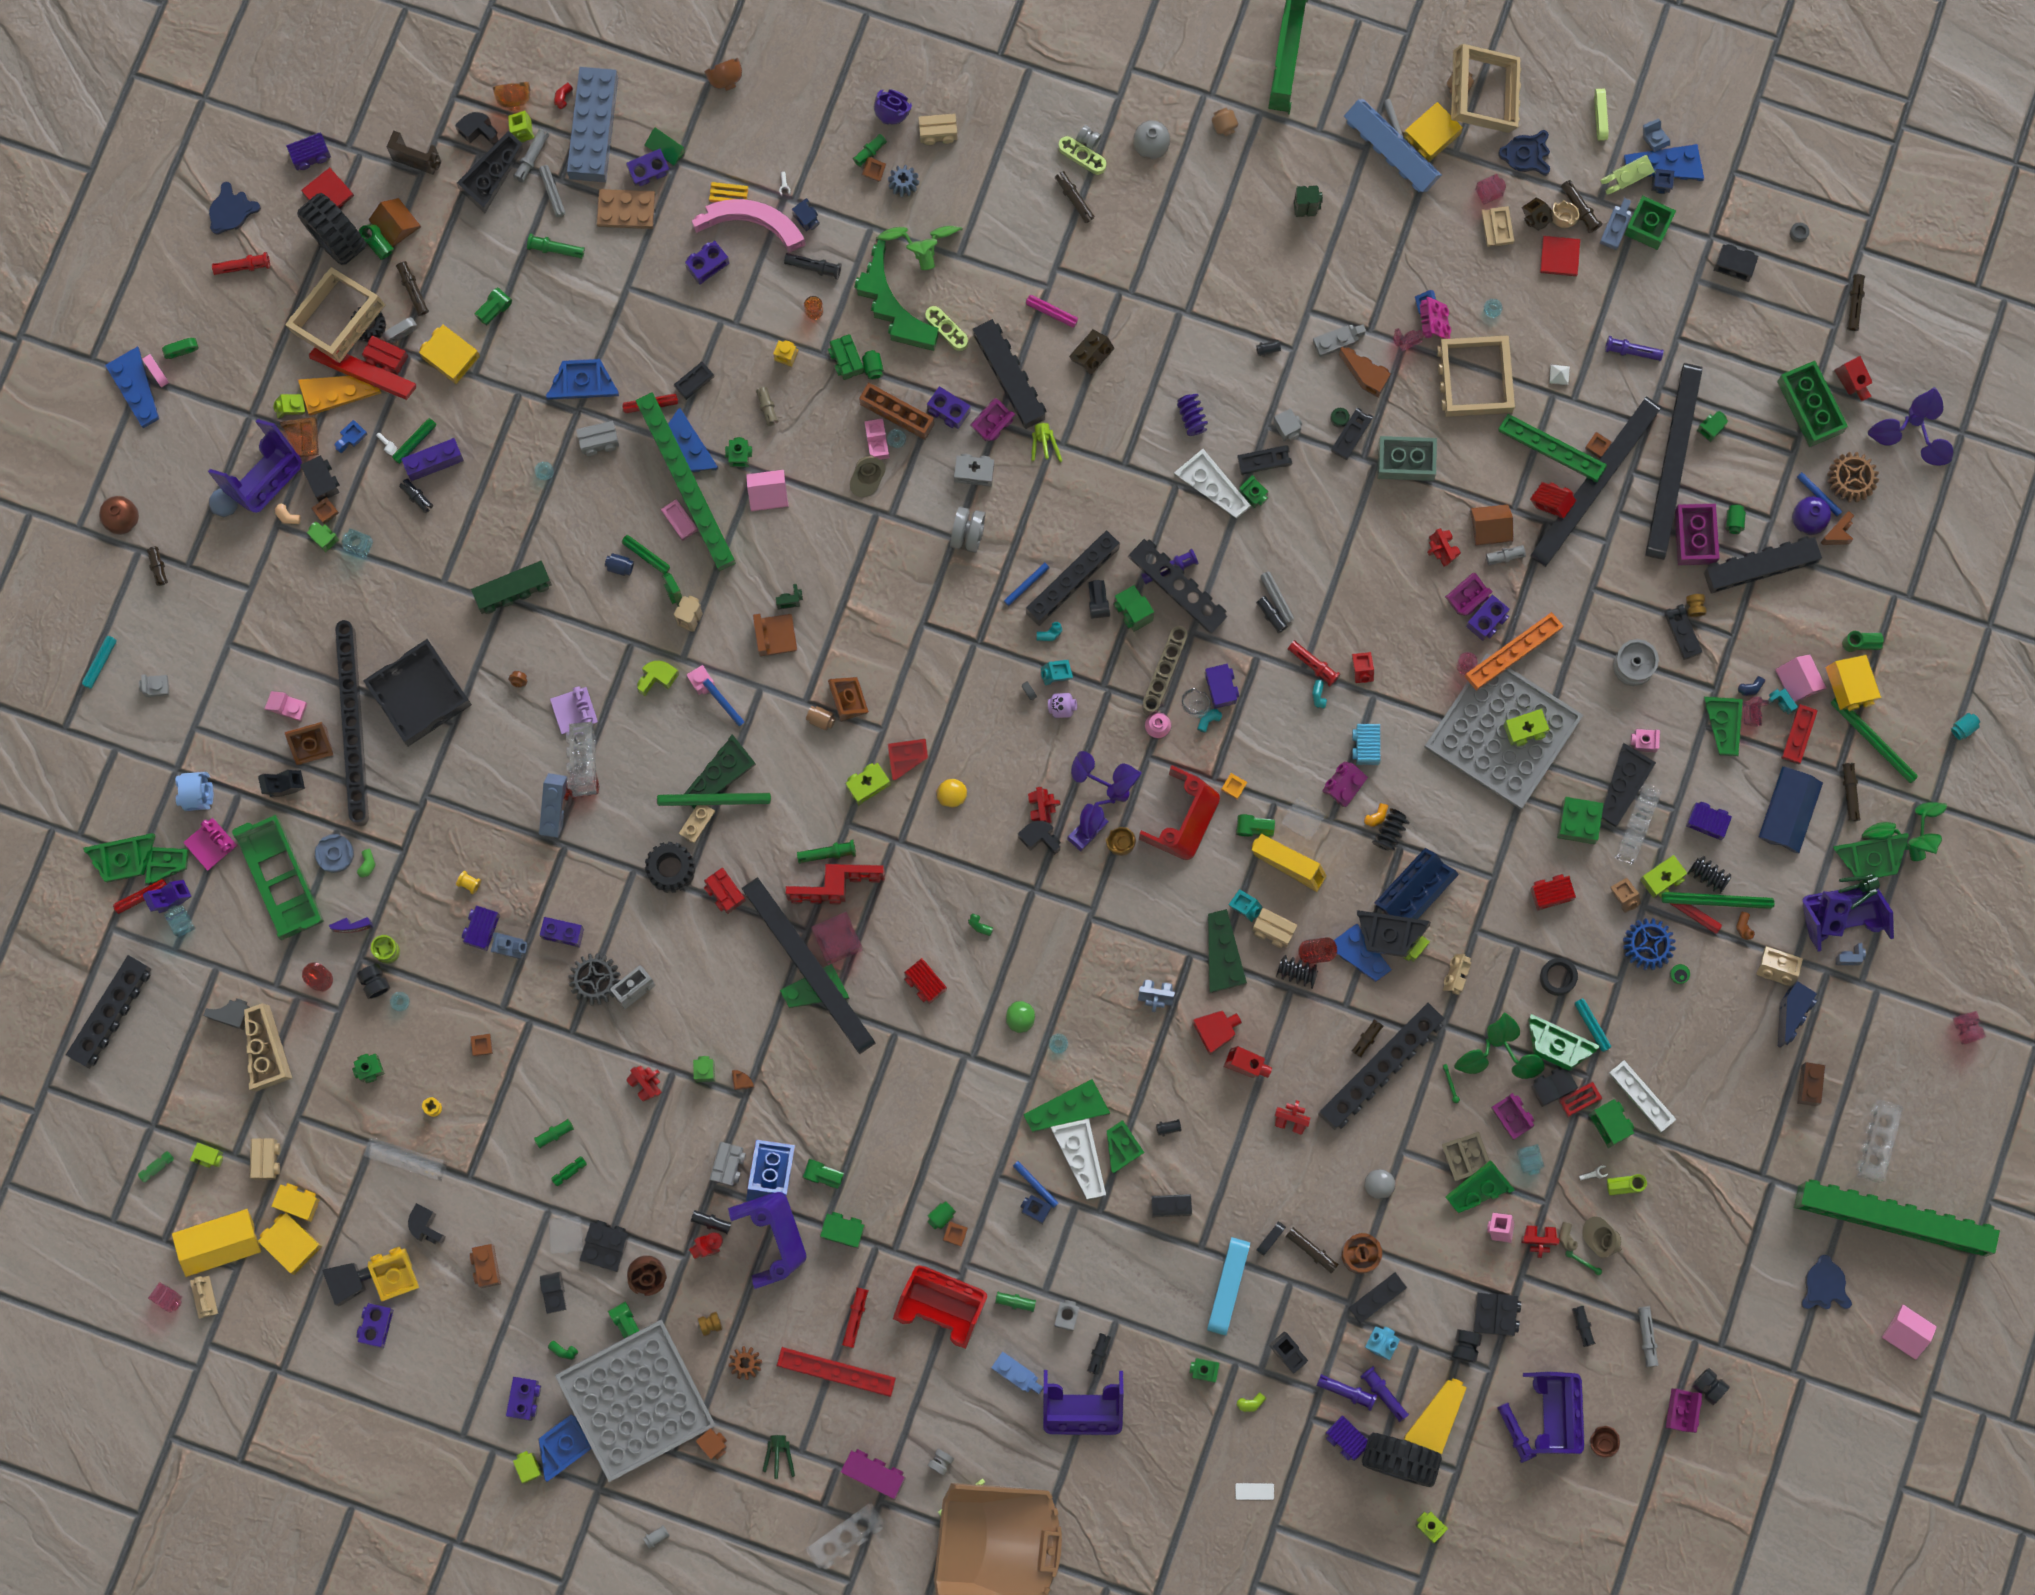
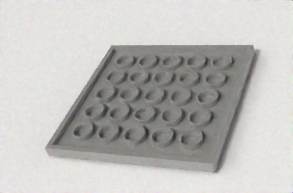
M1486 653L1481 662L1490 657V655ZM1508 668L1477 691L1468 681L1424 748L1521 810L1583 715L1519 673ZM1542 709L1550 729L1546 737L1537 741L1535 739L1528 740V743L1523 746H1511L1503 725L1504 722L1508 719ZM1525 726L1523 730L1530 732L1531 728Z
M662 1319L555 1375L609 1482L716 1426Z

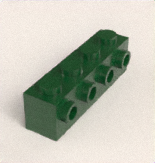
M541 560L472 588L471 591L481 614H490L496 611L498 607L512 605L515 600L527 599L532 593L537 591L539 593L544 592L552 584Z

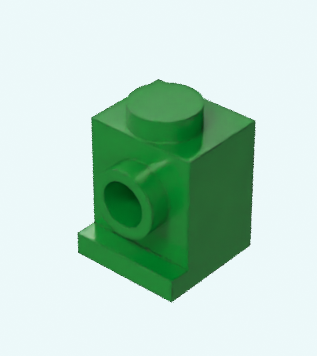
M1717 411L1713 416L1710 414L1699 425L1697 431L1708 441L1712 442L1727 425V417L1720 411Z
M1253 475L1239 488V492L1254 508L1258 505L1262 506L1268 500L1269 491ZM1256 489L1259 493L1254 494L1252 490Z
M1196 1358L1195 1362L1191 1361L1189 1373L1192 1374V1379L1216 1383L1220 1363ZM1206 1366L1208 1369L1207 1373H1202L1200 1368Z

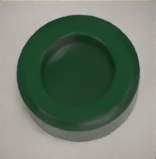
M1336 408L1331 413V422L1336 427L1346 426L1350 419V414L1345 408Z

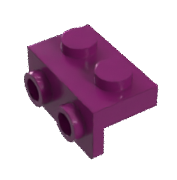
M994 398L970 426L985 441H994L1000 436L1002 428L1012 423V417L1015 413L1009 411L997 398Z
M1472 573L1447 594L1445 598L1457 614L1467 616L1475 611V607L1478 604L1487 601L1493 591L1490 588H1486L1476 573Z
M1344 761L1337 767L1332 778L1326 782L1322 792L1330 795L1342 807H1347L1368 777L1353 763Z
M1513 1093L1491 1107L1512 1140L1534 1127V1118L1529 1112H1525L1522 1107L1524 1105L1518 1095L1514 1096Z
M1671 1388L1666 1428L1696 1433L1699 1426L1702 1393Z

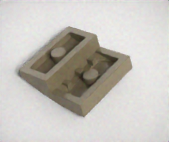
M1479 1132L1442 1144L1455 1181L1470 1177L1490 1161Z

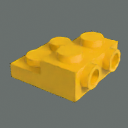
M393 1248L389 1251L390 1254L382 1256V1254L374 1255L370 1258L371 1261L368 1262V1268L381 1302L419 1288L406 1248Z

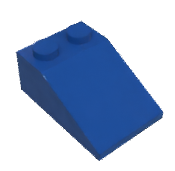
M756 1140L746 1201H751L774 1192H782L787 1196L795 1145Z

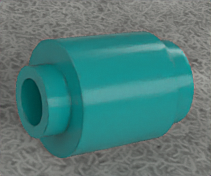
M1967 713L1953 724L1951 732L1958 740L1966 739L1980 728V720L1975 714Z

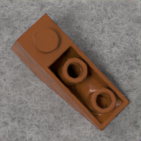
M1341 347L1339 355L1361 388L1379 398L1390 379L1391 373L1384 366L1373 364L1367 357H1360L1351 348Z

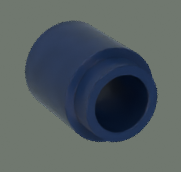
M612 553L611 556H607L605 567H607L609 572L630 576L634 567V561L628 557Z

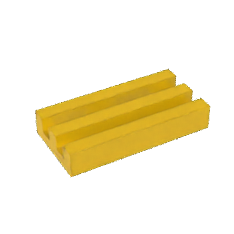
M711 182L709 202L733 199L715 197L714 194L743 197L744 200H747L749 188L744 185Z

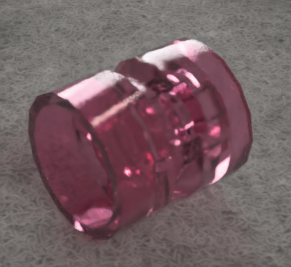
M1977 1011L1953 1018L1956 1029L1960 1030L1958 1036L1962 1045L1986 1037L1983 1027L1979 1026L1981 1020Z

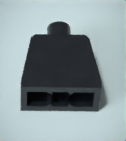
M355 1263L322 1270L336 1306H341L364 1292L366 1288L363 1281L372 1278L368 1267L359 1270Z

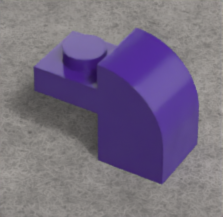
M184 880L169 882L161 889L147 891L143 894L150 911H158L159 913L169 911L192 897Z

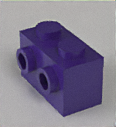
M1228 663L1206 668L1205 677L1214 709L1236 704L1239 691L1237 686H1233L1232 680L1235 679L1233 669H1229Z
M513 1377L506 1412L507 1417L532 1421V1417H536L538 1406L535 1405L536 1397L540 1396L541 1385H538L539 1381Z

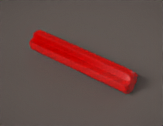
M676 394L655 397L660 407L678 404ZM636 401L624 402L622 404L624 413L640 411Z
M161 879L113 904L114 910L120 914L145 901L144 893L163 888L167 885L166 881Z
M1670 903V905L1715 934L1722 927L1719 922L1691 904Z

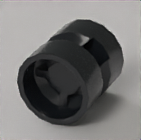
M379 964L367 966L356 974L361 985H365L363 990L367 999L376 998L390 990L387 979L382 978L383 971Z
M1457 1329L1455 1338L1457 1345L1453 1347L1451 1357L1476 1363L1479 1353L1476 1348L1481 1344L1482 1335Z
M1707 1368L1692 1385L1698 1393L1705 1394L1704 1398L1712 1406L1730 1388L1722 1379L1718 1380L1717 1374L1710 1368Z

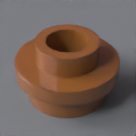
M513 671L508 678L511 684L518 688L526 686L528 682L527 675L520 671Z

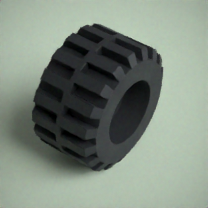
M663 842L660 843L661 846L653 847V851L648 853V859L645 860V871L656 889L663 890L666 893L668 891L676 893V890H683V887L685 885L688 886L690 884L689 881L693 880V872H695L694 861L690 852L684 846L682 847L679 843L673 844V842H668V844H664ZM667 858H676L681 862L680 871L673 877H664L659 872L661 862Z

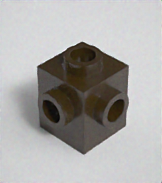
M1537 197L1522 207L1525 214L1524 220L1529 227L1539 231L1553 221L1551 208L1546 202Z

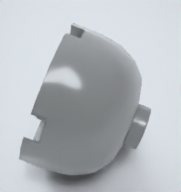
M1149 120L1143 122L1134 133L1133 144L1135 150L1141 156L1150 157V159L1163 156L1170 145L1168 129L1163 123Z

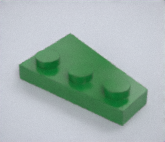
M666 573L662 575V578L665 582L664 586L672 605L676 603L677 607H680L681 591L672 574Z
M1704 696L1719 755L1739 756L1743 699Z
M830 964L823 969L845 999H850L833 965ZM805 978L780 990L789 1008L821 1003V1000Z

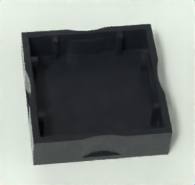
M428 639L404 653L394 663L384 666L363 680L407 747L472 705Z

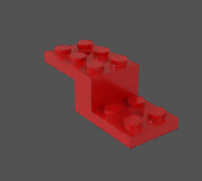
M825 864V887L786 886L785 894L787 900L793 904H802L803 901H810L811 904H822V901H829L832 905H840L841 902H846V879H850V882L869 880L871 883H880V880H885L884 865Z

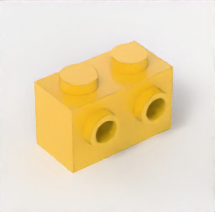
M289 1183L286 1186L280 1184L271 1207L311 1222L320 1201L318 1198H315L316 1194L305 1190L304 1193L297 1191V1186Z

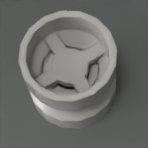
M1084 125L1078 133L1076 141L1086 144L1087 148L1093 150L1098 144L1101 134L1091 131L1089 126Z
M937 1449L934 1459L930 1460L927 1466L944 1476L947 1472V1466L953 1462L954 1458Z

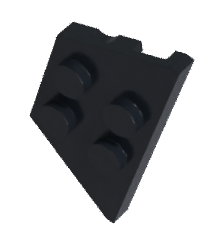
M1357 910L1366 949L1368 952L1407 957L1431 924L1427 920Z

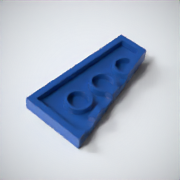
M1697 144L1661 149L1656 152L1647 151L1627 154L1623 157L1624 163L1627 165L1647 155L1654 171L1656 169L1675 171L1674 178L1704 181Z
M137 346L105 366L142 428H145L159 420V415L151 393L141 352Z

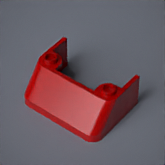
M1171 765L1169 775L1184 781L1185 791L1195 798L1180 830L1166 828L1161 832L1159 838L1141 830L1139 840L1180 859L1190 860L1195 856L1216 811L1220 795L1199 777Z

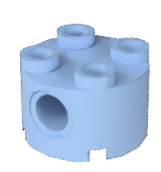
M207 772L182 773L180 776H176L175 782L178 787V795H176L177 806H181L184 811L211 808L209 805L213 803L214 793L212 782H208L207 778L211 777Z

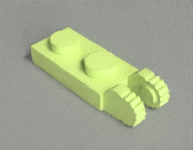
M1644 155L1613 171L1612 174L1600 181L1602 184H1607L1616 179L1618 184L1605 190L1606 194H1611L1655 171L1648 156Z

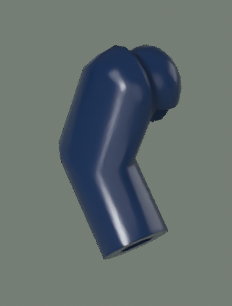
M1757 676L1753 684L1745 685L1742 683L1738 686V692L1743 696H1754L1765 683V679Z

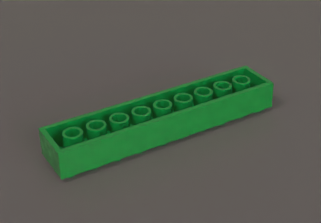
M1809 1179V1181L1798 1185L1794 1204L1796 1209L1984 1257L1996 1253L2000 1230L1994 1229L1995 1226L1977 1225L1974 1220L1970 1219L1957 1220L1956 1216L1951 1214L1937 1215V1211L1931 1209L1921 1211L1915 1205H1898V1201L1886 1199V1201L1878 1200V1196L1872 1194L1862 1196L1859 1195V1191L1847 1189V1191L1839 1190V1186L1832 1184L1823 1186L1817 1180Z

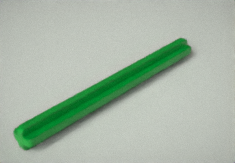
M1836 697L1831 701V705L1909 783H1913L1917 779L1918 775L1853 710L1848 711V708L1840 710Z
M770 793L657 795L658 806L771 803Z
M1663 892L1661 895L1662 903L1765 909H1772L1775 905L1774 898L1676 892Z

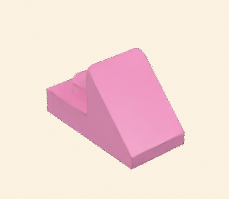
M271 691L265 710L301 721L307 703L289 697L286 693Z

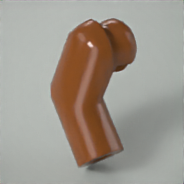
M1742 911L1736 929L1743 939H1753L1755 932L1747 925L1750 914Z

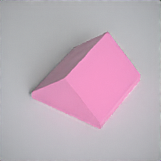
M784 470L746 475L751 512L789 507Z
M1811 655L1796 657L1775 669L1783 688L1787 690L1794 702L1827 689Z
M1902 1305L1882 1338L1916 1360L1932 1341L1936 1326L1905 1305Z

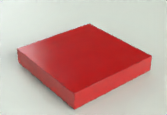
M330 167L301 190L308 200L318 193H323L338 208L354 196Z
M1543 236L1540 273L1577 277L1580 239Z

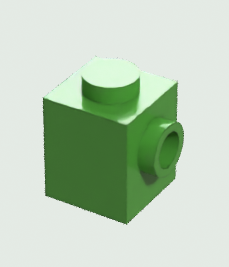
M699 1056L698 1060H693L695 1082L715 1081V1062L713 1059H710L709 1056Z

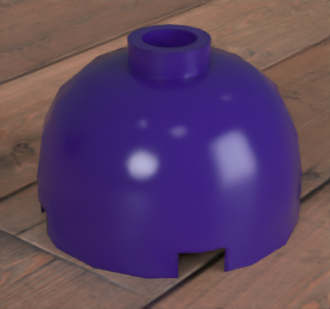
M884 89L880 90L874 102L875 115L884 124H900L909 115L912 104H909L907 102L908 98L898 91L889 89L888 92H883Z
M1806 497L1799 501L1792 513L1793 524L1800 532L1808 533L1807 535L1819 534L1830 523V506L1820 497Z

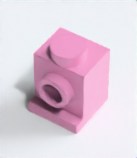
M1636 729L1634 734H1631L1630 744L1637 751L1656 753L1659 749L1660 730ZM1642 737H1648L1649 741L1644 742Z

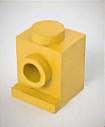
M778 340L773 353L774 360L792 367L799 349L790 341L784 340L782 342Z

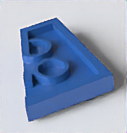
M1355 924L1326 945V948L1338 954L1343 960L1355 966L1356 969L1375 982L1392 970L1380 953L1367 951L1365 938L1358 924Z

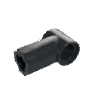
M1104 580L1088 582L1091 619L1110 617L1109 601L1106 598Z

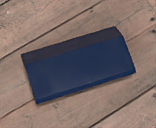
M1782 766L1758 837L1771 845H1782L1793 853H1800L1823 782L1812 775Z
M1424 848L1374 904L1387 915L1419 919L1459 874L1455 869L1444 864L1436 853Z

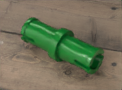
M878 134L869 144L866 143L863 146L864 149L853 157L855 164L861 167L868 157H874L876 152L887 143L885 137Z
M566 1119L555 1127H549L548 1131L534 1137V1140L541 1149L554 1140H560L559 1137L574 1130L571 1121Z
M997 1291L995 1304L1010 1306L1014 1310L1018 1308L1034 1312L1036 1300L1019 1297V1294L1014 1296Z

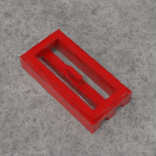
M1591 1082L1558 1101L1568 1118L1602 1100V1097L1595 1084ZM1592 1088L1593 1091L1566 1105V1100ZM1594 1094L1596 1095L1595 1099L1579 1106L1578 1108L1572 1111L1569 1110L1570 1107L1576 1105L1577 1103L1593 1096Z

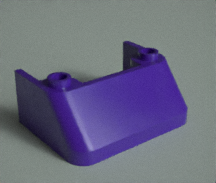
M259 419L255 422L265 434L259 443V450L264 457L246 476L239 481L236 477L228 476L223 472L212 469L208 471L225 494L248 511L255 513L260 512L300 470V465L302 464L301 458L274 423Z
M1860 888L1843 892L1852 900V905L1868 894L1862 892ZM1878 889L1876 890V895L1871 896L1849 912L1846 928L1865 925L1872 932L1885 930L1888 937L1894 939L1893 911ZM1823 893L1807 895L1802 899L1808 934L1818 952L1822 951L1821 942L1829 937V935L1821 934V924L1816 917Z
M774 1192L728 1208L731 1221L750 1215L752 1222L756 1226L763 1227L770 1224L782 1259L774 1261L769 1270L751 1275L754 1289L785 1279L806 1261V1251L787 1196L784 1193Z
M1044 1370L1043 1430L1048 1434L1062 1435L1119 1434L1123 1428V1371H1119V1384L1105 1386L1103 1388V1395H1063V1388L1060 1385L1048 1384V1370Z
M1563 1372L1523 1373V1377L1534 1378L1533 1388L1538 1394H1543L1544 1434H1539L1535 1440L1536 1449L1525 1450L1526 1454H1581L1584 1450L1582 1380L1580 1375Z

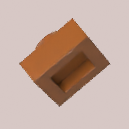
M868 157L862 175L879 182L881 181L886 163Z
M1596 432L1585 449L1601 459L1612 442Z
M327 497L311 508L323 524L339 514Z
M491 1034L470 1036L473 1056L493 1054Z
M949 1221L943 1241L962 1247L968 1228Z

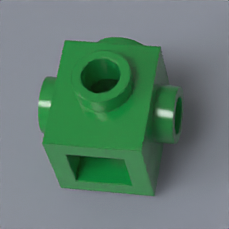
M741 437L729 440V446H725V457H729L730 467H749V457H752V446H749L748 440Z
M364 1054L357 1057L358 1060L353 1062L355 1066L352 1068L354 1076L362 1082H374L378 1076L385 1074L377 1054L370 1056L369 1054Z

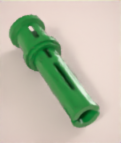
M531 233L528 237L527 250L535 249L545 254L553 252L580 259L584 257L583 251H585V247L551 241L549 237H536Z
M853 839L850 842L841 844L835 842L829 847L797 852L799 864L833 857L837 860L850 855L856 857Z

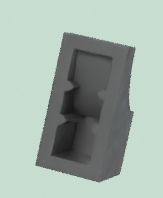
M236 998V1001L229 1000V1003L222 1008H206L203 1016L244 1030V1010L250 1007L247 1006L248 1002Z

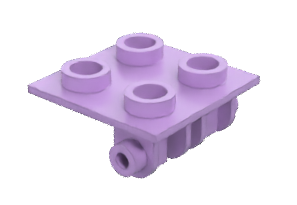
M575 687L572 692L550 699L561 734L598 723L587 687Z

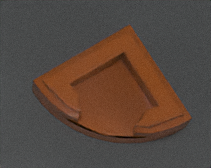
M732 1070L734 1090L754 1088L753 1082L748 1075L738 1070Z

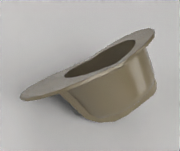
M873 455L859 459L850 480V489L853 494L858 497H867L876 491L886 470L882 460L875 458Z
M1594 1216L1585 1222L1582 1233L1584 1241L1599 1257L1607 1258L1622 1250L1620 1247V1234L1604 1219Z

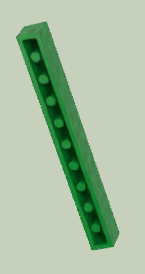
M653 392L635 400L718 571L720 572L736 564Z

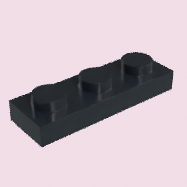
M1394 1272L1348 1309L1361 1324L1407 1287L1396 1272Z

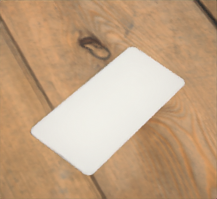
M1236 1483V1499L1273 1500L1274 1484Z

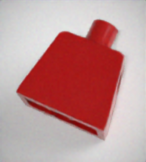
M1861 356L1834 369L1849 395L1856 392L1861 402L1871 397L1866 386L1873 382Z
M1223 1010L1196 1018L1192 1022L1209 1055L1233 1039L1236 1035L1233 1028L1242 1024L1237 1013L1227 1018Z
M1239 1046L1229 1050L1223 1066L1251 1078L1258 1077L1259 1075L1268 1078L1272 1071V1067L1264 1064V1057Z

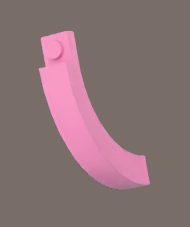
M732 199L716 202L705 206L707 214H699L692 220L696 233L726 221H750L772 231L785 245L788 253L805 246L804 237L787 216L771 206L752 200Z

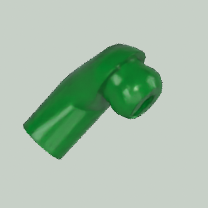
M972 913L970 919H968V924L976 932L991 936L993 927L979 923L980 916Z
M552 1341L548 1345V1349L560 1358L573 1360L578 1354V1350L573 1346L565 1350L556 1341Z

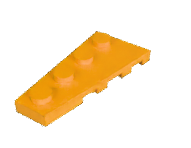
M351 376L298 379L309 416L381 394L379 388Z

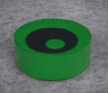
M1677 964L1671 969L1670 978L1676 984H1683L1690 978V970L1683 964Z

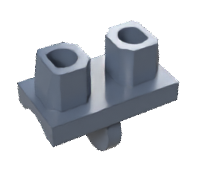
M493 933L494 942L492 943L491 952L517 959L521 958V954L526 953L527 942H524L523 939Z
M1144 980L1143 985L1140 986L1138 1001H1144L1145 1005L1153 1006L1152 1012H1156V1007L1172 1006L1175 992H1173L1172 984L1162 983L1160 990L1154 989L1153 981Z

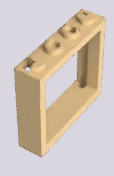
M1462 44L1454 49L1451 120L1510 133L1518 128L1520 121L1519 91L1521 88L1520 57L1467 44ZM1469 59L1506 68L1504 120L1467 112Z
M331 267L285 325L294 335L340 363L384 308L385 303L378 295ZM338 281H341L368 299L332 345L329 346L303 330L302 326Z
M1509 336L1441 339L1440 345L1437 346V357L1441 359V364H1438V373L1442 375L1440 393L1444 395V399L1441 400L1442 411L1445 410V417L1513 413L1515 402ZM1499 346L1504 403L1452 405L1448 348Z

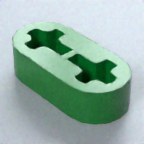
M186 338L162 347V352L165 359H173L195 352L199 347L196 338Z

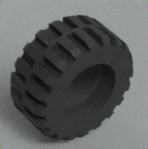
M316 194L298 209L297 215L302 224L338 264H348L365 249L366 242L359 231L325 194Z
M1379 1433L1369 1435L1362 1457V1465L1368 1469L1426 1487H1432L1435 1484L1442 1461L1441 1454L1434 1450Z

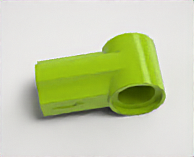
M1641 1174L1607 1179L1609 1196L1640 1193L1647 1186V1180ZM1633 1179H1640L1642 1181V1188H1634L1632 1184Z

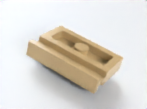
M1509 206L1491 208L1490 210L1483 209L1481 214L1487 247L1514 244Z

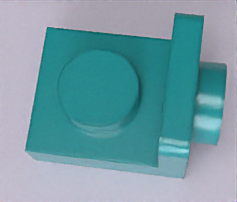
M1069 660L1052 661L1041 667V678L1044 680L1045 686L1050 685L1052 682L1073 678Z
M1785 688L1781 691L1776 689L1769 694L1770 698L1767 700V704L1769 705L1778 699L1780 709L1783 712L1786 711L1788 715L1798 708Z
M1240 889L1228 904L1232 909L1244 915L1250 922H1253L1259 916L1263 908L1257 899Z

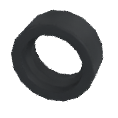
M1565 958L1549 960L1540 972L1542 987L1548 993L1555 996L1569 993L1576 986L1578 980V971L1575 965ZM1563 966L1569 971L1570 981L1565 987L1556 988L1549 983L1547 974L1552 967Z

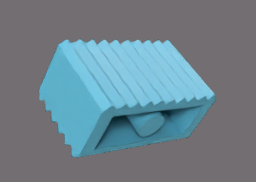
M1357 724L1356 729L1352 731V740L1356 741V748L1352 750V758L1356 759V765H1379L1381 761L1380 724Z

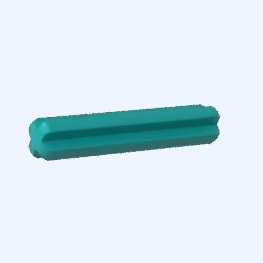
M106 636L82 681L83 686L89 689L93 687L117 642L115 638Z
M1583 998L1576 1001L1574 1004L1596 1043L1600 1045L1601 1051L1609 1050L1611 1044Z

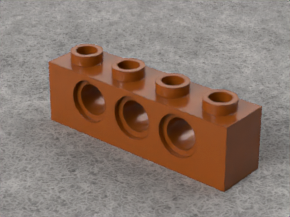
M869 382L859 398L861 406L926 440L935 425L934 418Z

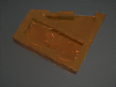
M315 417L280 422L281 427L285 430L289 441L293 444L296 453L300 457L319 455L318 428Z

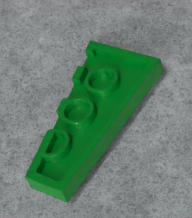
M1093 1079L1034 1108L1023 1114L1031 1131L1036 1132L1053 1126L1108 1115L1110 1111Z

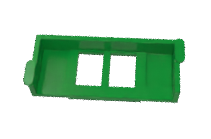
M1286 0L1275 61L1277 69L1274 70L1268 109L1285 111L1289 115L1303 17L1308 0Z
M274 815L254 825L246 823L233 829L232 834L243 852L277 930L278 938L284 940L324 922L280 819ZM287 851L294 869L266 881L259 863ZM297 875L305 893L276 905L269 887Z

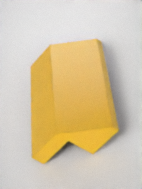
M248 1209L172 1233L178 1260L185 1277L261 1252L260 1244L254 1232V1223Z

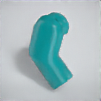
M1053 622L1052 627L1047 632L1037 631V641H1054L1062 633V625L1059 622Z
M1315 680L1312 691L1314 705L1317 708L1324 709L1327 703V699L1321 698L1324 682L1322 680Z
M1211 709L1203 713L1197 730L1205 733L1209 722L1213 720L1220 721L1222 713L1218 709Z

